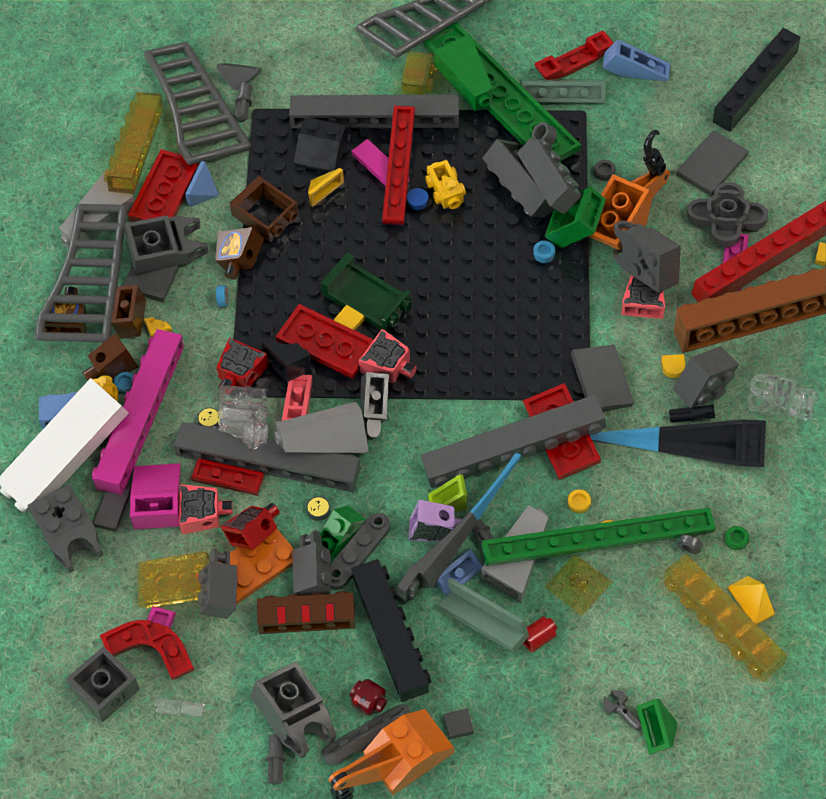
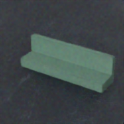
M522 79V87L537 102L605 103V79Z
M450 578L447 581L450 593L439 604L440 610L512 653H515L529 637L523 619L456 580Z

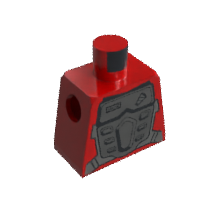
M229 337L217 364L218 378L222 380L219 389L226 394H230L235 386L247 390L269 366L267 353Z
M270 503L265 508L250 506L220 527L231 546L253 551L277 529L273 519L280 512L273 503Z

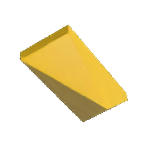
M341 168L311 180L308 190L310 206H315L344 183L343 170Z
M747 576L728 586L729 591L754 626L775 615L763 583Z

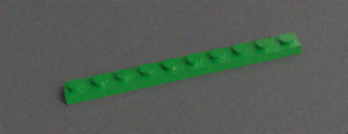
M708 507L482 540L481 546L486 566L680 538L681 535L693 536L713 533L716 530L711 509Z

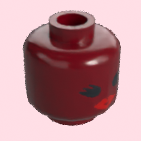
M370 679L359 680L349 695L352 706L368 716L376 712L381 713L387 704L385 699L386 690Z

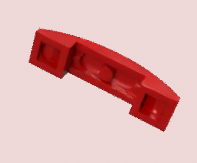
M602 30L586 38L584 45L557 58L550 55L534 63V66L545 80L562 78L591 65L603 57L605 51L614 42Z

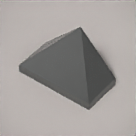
M230 63L217 64V70L233 90H238L240 83L250 81L262 70V67Z

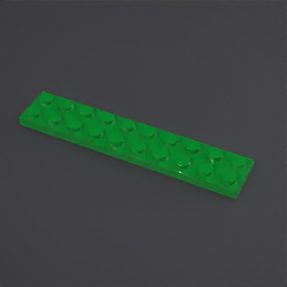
M455 22L424 41L423 46L434 56V50L468 35V33ZM473 39L493 87V103L485 108L523 146L530 138L532 139V132L535 126L540 122H546L557 131V137L551 148L561 157L560 161L580 151L581 144Z

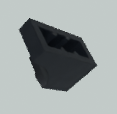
M271 338L262 340V352L267 353L268 363L287 382L310 372L311 356L297 342L294 344H281L273 341Z

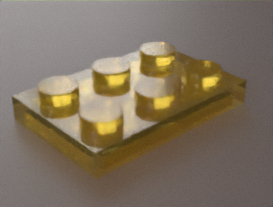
M206 551L138 562V606L140 608H149L198 600V595L201 591V583L198 581L200 570L209 563V554Z

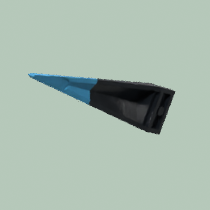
M741 419L589 434L591 439L734 466L764 467L765 420Z

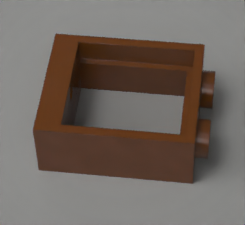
M260 176L230 202L232 216L247 227H253L269 242L275 237H279L283 230L290 223L295 222L299 215L297 202ZM263 196L284 210L269 226L247 212Z

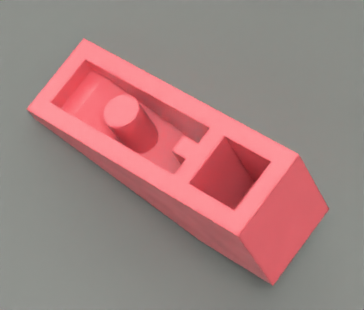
M302 375L288 382L282 421L309 414L312 375Z

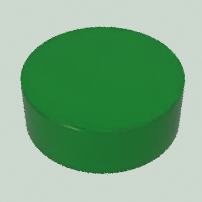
M733 526L726 531L725 543L730 549L742 550L747 546L749 534L746 529L740 526Z

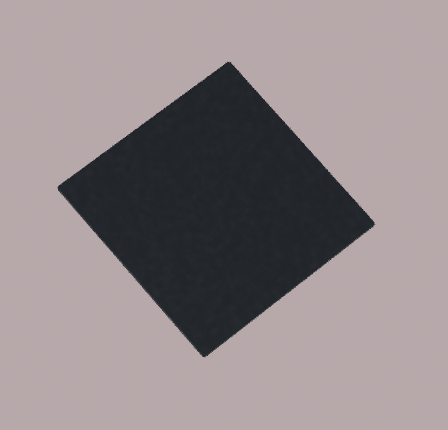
M290 109L253 110L246 187L260 176L295 200L298 204L299 215L295 222L290 223L279 237H275L271 242L266 239L263 240L254 266L251 269L239 270L234 340L262 351V340L271 338L276 342V335L298 304L334 320L344 307L322 295L321 281L348 252L355 256L356 265L403 293L407 289L412 291L413 304L407 312L404 311L397 325L393 328L391 327L387 332L409 348V363L417 366V369L412 378L400 374L394 383L388 382V399L525 400L565 383L573 401L585 398L571 352L575 349L590 348L588 237L561 249L552 243L555 246V257L548 263L538 262L534 258L533 249L536 243L540 241L551 242L545 237L553 213L544 218L527 215L523 205L513 199L511 191L501 185L499 177L487 168V163L482 158L497 139L520 143L488 110H459V128H413L409 169L410 182H408L407 194L412 189L421 188L428 193L429 202L424 209L414 210L408 206L406 200L404 225L382 223L386 186L352 156V150L368 139L389 158L392 128H346L347 144L337 169L341 168L343 170L344 183L312 207L309 204L308 196L311 180L327 172L294 165L301 128H291ZM547 110L581 144L580 151L560 161L570 171L569 176L577 182V188L580 192L588 188L586 112L582 110ZM447 160L450 167L455 168L458 176L457 180L459 183H463L466 191L464 202L458 208L450 209L448 207L444 209L441 204H436L433 196L435 191L433 187L428 188L425 181L427 166L435 162ZM263 196L247 212L269 226L284 210ZM364 320L355 331L375 339L381 330ZM311 359L310 372L304 374L312 375L311 398L360 399L361 377L364 375L360 372V369L352 379ZM269 364L267 369L247 390L235 386L230 396L286 398L288 382Z

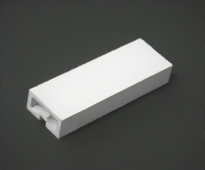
M90 378L1 474L0 486L2 488L0 492L8 499L13 497L17 501L14 505L24 514L27 511L30 512L27 505L61 488L129 412Z

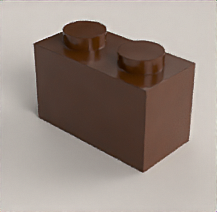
M138 285L117 286L111 324L119 338L141 336L146 299Z

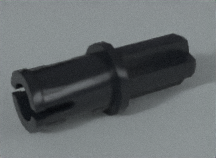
M714 404L670 409V422L692 420L694 423L695 420L714 419Z

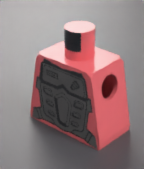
M631 275L623 298L621 315L663 319L665 310L664 291L658 293Z
M381 329L359 360L361 373L389 374L390 383H394L400 374L412 378L417 369V366L409 363V348L383 329Z
M180 485L179 526L182 534L218 528L219 515L233 514L232 500L219 501V494L216 488Z

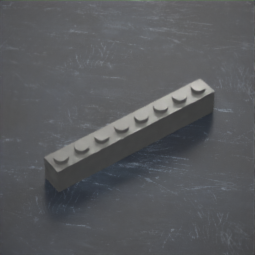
M290 95L291 128H301L305 117L345 125L346 128H392L394 105L415 107L414 128H459V95Z
M595 394L424 453L420 457L431 488L440 487L459 474L463 475L464 479H466L471 474L487 472L500 464L506 465L516 452L522 455L521 457H530L543 449H553L561 443L567 441L574 442L580 439L581 436L597 434L606 428L605 416Z
M182 422L174 443L176 456L194 460H198V458L263 472L266 475L354 492L361 469L360 458L351 454L285 452L281 445H277L276 441L268 440L263 436L254 437L239 431H224L219 427H205L195 422Z

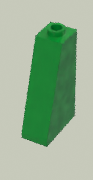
M470 34L434 50L435 67L474 111L493 103V87Z

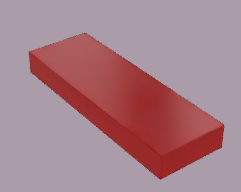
M198 458L191 480L258 496L265 475L263 472Z

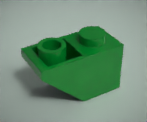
M348 505L334 509L320 533L322 546L330 550L331 561L344 549L365 521L364 517Z

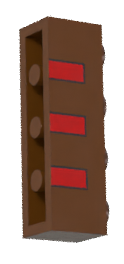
M338 591L335 594L318 592L306 596L290 594L287 597L268 595L263 598H257L259 634L356 629L354 595L346 591Z

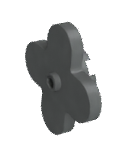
M724 182L715 188L713 197L710 196L708 199L700 198L691 201L687 207V218L695 225L711 227L712 241L719 246L730 247L739 242L742 229L758 230L763 228L768 220V211L759 203L749 202L748 199L745 200L743 198L744 191L738 184Z

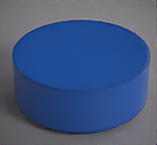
M415 188L408 192L407 204L411 209L422 210L428 205V193L425 190Z

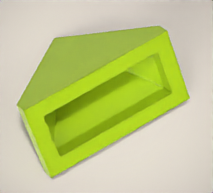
M459 474L429 493V502L453 506L454 512L467 511V492L463 475Z

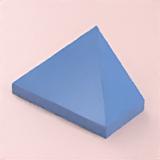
M204 161L200 162L186 192L187 204L191 207L219 195Z

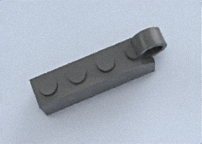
M540 122L533 129L532 139L530 138L517 154L550 207L565 214L582 195L577 188V182L569 176L570 171L568 168L561 164V157L551 148L557 137L556 129L546 122Z

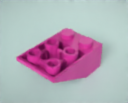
M180 463L134 466L130 495V518L134 529L180 527Z

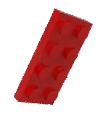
M161 149L128 214L129 220L136 222L167 215L168 218L176 216L200 163L188 165L181 154Z
M298 304L276 335V342L281 344H294L297 342L303 349L309 352L311 359L352 379L360 369V358L374 340L301 304Z
M565 383L523 400L529 417L574 402ZM589 434L581 436L580 439L574 442L567 441L559 444L556 448L544 449L558 480L602 463Z

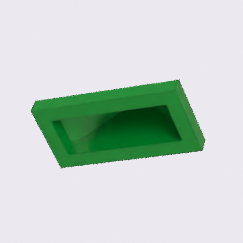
M654 699L636 706L649 754L673 747L677 721L661 700Z

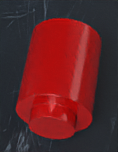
M544 616L526 627L529 637L523 644L530 652H535L557 636L555 622L551 618L547 619Z

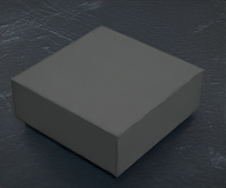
M468 708L444 714L449 739L474 734Z

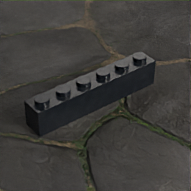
M782 28L715 106L713 123L731 132L798 53L801 37Z
M376 559L351 568L353 581L401 702L429 693L428 684L432 683L427 669H422L420 664L423 662L419 648L414 649L412 644L414 636L411 628L405 627L403 621L406 620V616L402 606L397 607L395 600H398L394 586L389 587L387 580L390 578L386 566L381 567L379 560Z

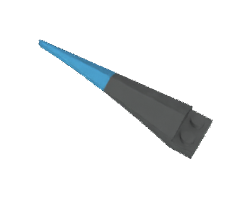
M516 452L474 508L445 538L410 567L397 586L398 601L406 604L409 599L413 601L420 590L418 586L421 588L434 587L522 455Z

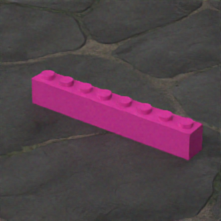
M156 329L154 336L150 337L147 353L142 355L140 369L138 373L134 374L132 388L130 391H127L124 398L123 408L129 414L108 435L109 442L106 448L104 447L101 451L100 463L98 467L93 469L92 480H94L96 490L119 495L123 494L184 349L181 334Z

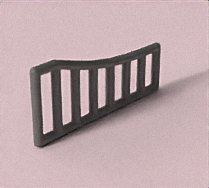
M415 0L369 17L356 26V30L397 58L491 0H462L468 4L462 9H459L447 0ZM435 2L452 13V15L444 19L424 5ZM415 9L435 22L436 25L427 28L405 12ZM396 16L421 34L411 38L385 19ZM376 23L405 44L396 48L368 28Z
M188 42L144 52V57L152 68L167 98L173 117L177 148L188 165L246 151L251 148L250 141ZM184 51L187 56L186 58L160 64L155 59L158 56ZM193 65L196 70L166 78L163 71ZM201 79L204 83V86L173 93L170 87ZM210 93L214 99L178 108L176 102ZM219 107L222 112L220 115L184 124L181 121V116ZM223 122H228L231 129L184 140L183 132ZM237 136L240 141L239 144L193 156L188 150L191 147Z
M78 204L76 206L74 224L65 262L56 284L37 317L34 336L37 341L105 342L111 337V319L118 285L128 211L126 205ZM84 213H118L117 222H83ZM81 230L116 231L115 241L79 239ZM77 248L113 249L112 259L75 258ZM72 267H111L110 277L69 276ZM64 285L108 286L107 296L60 295ZM55 303L106 305L105 314L50 313ZM46 322L103 323L102 333L44 332Z

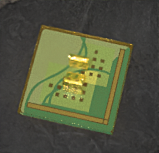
M574 554L548 582L545 588L582 616L610 586L612 581Z

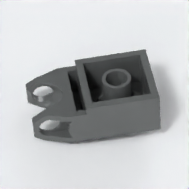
M167 215L125 223V240L135 274L187 264L207 254V243L190 241L186 238L187 235L200 228V219L184 216L168 218Z
M620 221L614 224V233L621 241L623 249L621 251L618 249L613 250V257L622 269L658 293L679 284L681 252L679 244L652 227L646 228L641 224L628 221ZM626 227V228H629V230L619 229V228Z
M70 483L27 505L33 520L54 557L67 568L69 573L75 571L71 559L76 550L88 548L99 558L103 556L96 529Z
M296 661L255 681L250 697L283 745L292 750L297 756L302 759L306 757L309 751L304 736L305 733H314L329 744L334 742L337 735L331 723L329 712L322 703L323 699Z

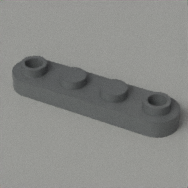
M372 514L330 565L331 589L340 590L344 588L352 579L351 568L364 564L390 531V520L385 514ZM377 521L382 522L381 525H375L374 523ZM333 574H340L338 578L332 577Z
M408 705L395 706L328 744L321 751L324 761L327 764L337 765L352 753L363 751L384 727L403 714L411 713Z

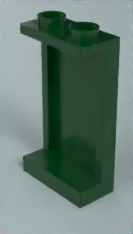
M348 252L321 281L322 295L342 307L350 306L363 314L365 321L386 332L391 327L393 328L397 325L400 316L404 311H409L413 304L412 291L407 289L403 293L356 265L355 256Z

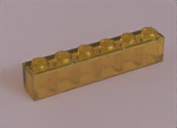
M137 92L134 100H131L130 112L125 116V126L120 129V139L115 143V153L110 156V167L105 170L104 181L108 184L109 192L134 194L162 115L161 94Z
M687 554L665 570L663 580L666 588L670 592H675L680 597L682 604L697 614V618L702 625H708L714 631L715 638L720 643H725L730 648L732 655L737 660H742L748 666V671L753 677H759L765 682L785 665L788 655Z

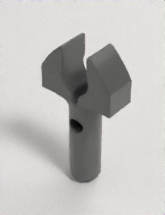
M611 690V695L618 700V705L610 703L604 696V710L609 715L619 713L635 730L641 729L640 720L626 707L625 702L628 700V696L624 692Z

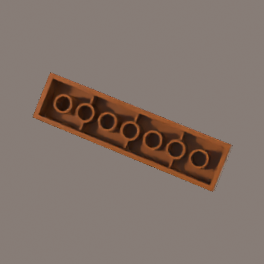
M826 267L818 270L812 269L800 275H790L778 281H768L756 287L749 286L744 290L734 293L728 292L719 297L706 298L701 302L682 305L677 308L673 331L682 352L686 353L826 314Z

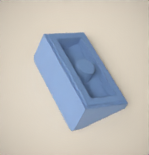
M465 549L450 561L436 582V585L447 596L450 593L447 583L450 578L464 584L480 572L483 566L471 549Z

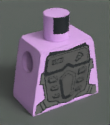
M418 500L409 519V541L440 542L462 519L454 518L453 506Z

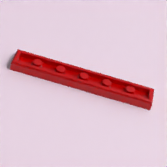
M394 105L382 217L383 224L404 225L415 107Z

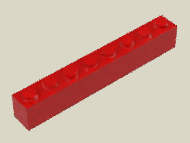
M826 201L696 279L691 295L698 302H701L706 298H715L728 292H735L826 236Z

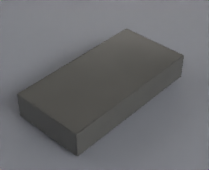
M125 487L122 495L105 492L93 523L94 527L117 531L131 495V488Z

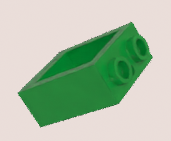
M591 186L580 191L582 196L565 214L556 209L553 211L545 237L560 249L588 237L596 231L606 198Z

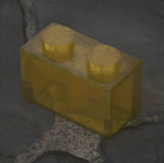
M408 51L401 83L402 95L428 94V91H432L433 79H431V75H435L436 72L433 54Z

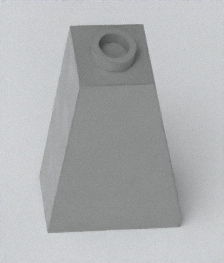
M106 171L79 204L126 205L128 208L127 214H129L135 201L133 195ZM76 207L59 227L62 236L60 240L67 248L70 244ZM84 213L83 222H117L118 213ZM81 230L79 240H93L104 231Z
M356 402L276 422L275 441L277 445L282 446L285 452H369L362 410Z
M528 505L505 537L547 531L548 516L543 510ZM537 559L486 566L485 563L481 568V579L517 601L522 602Z

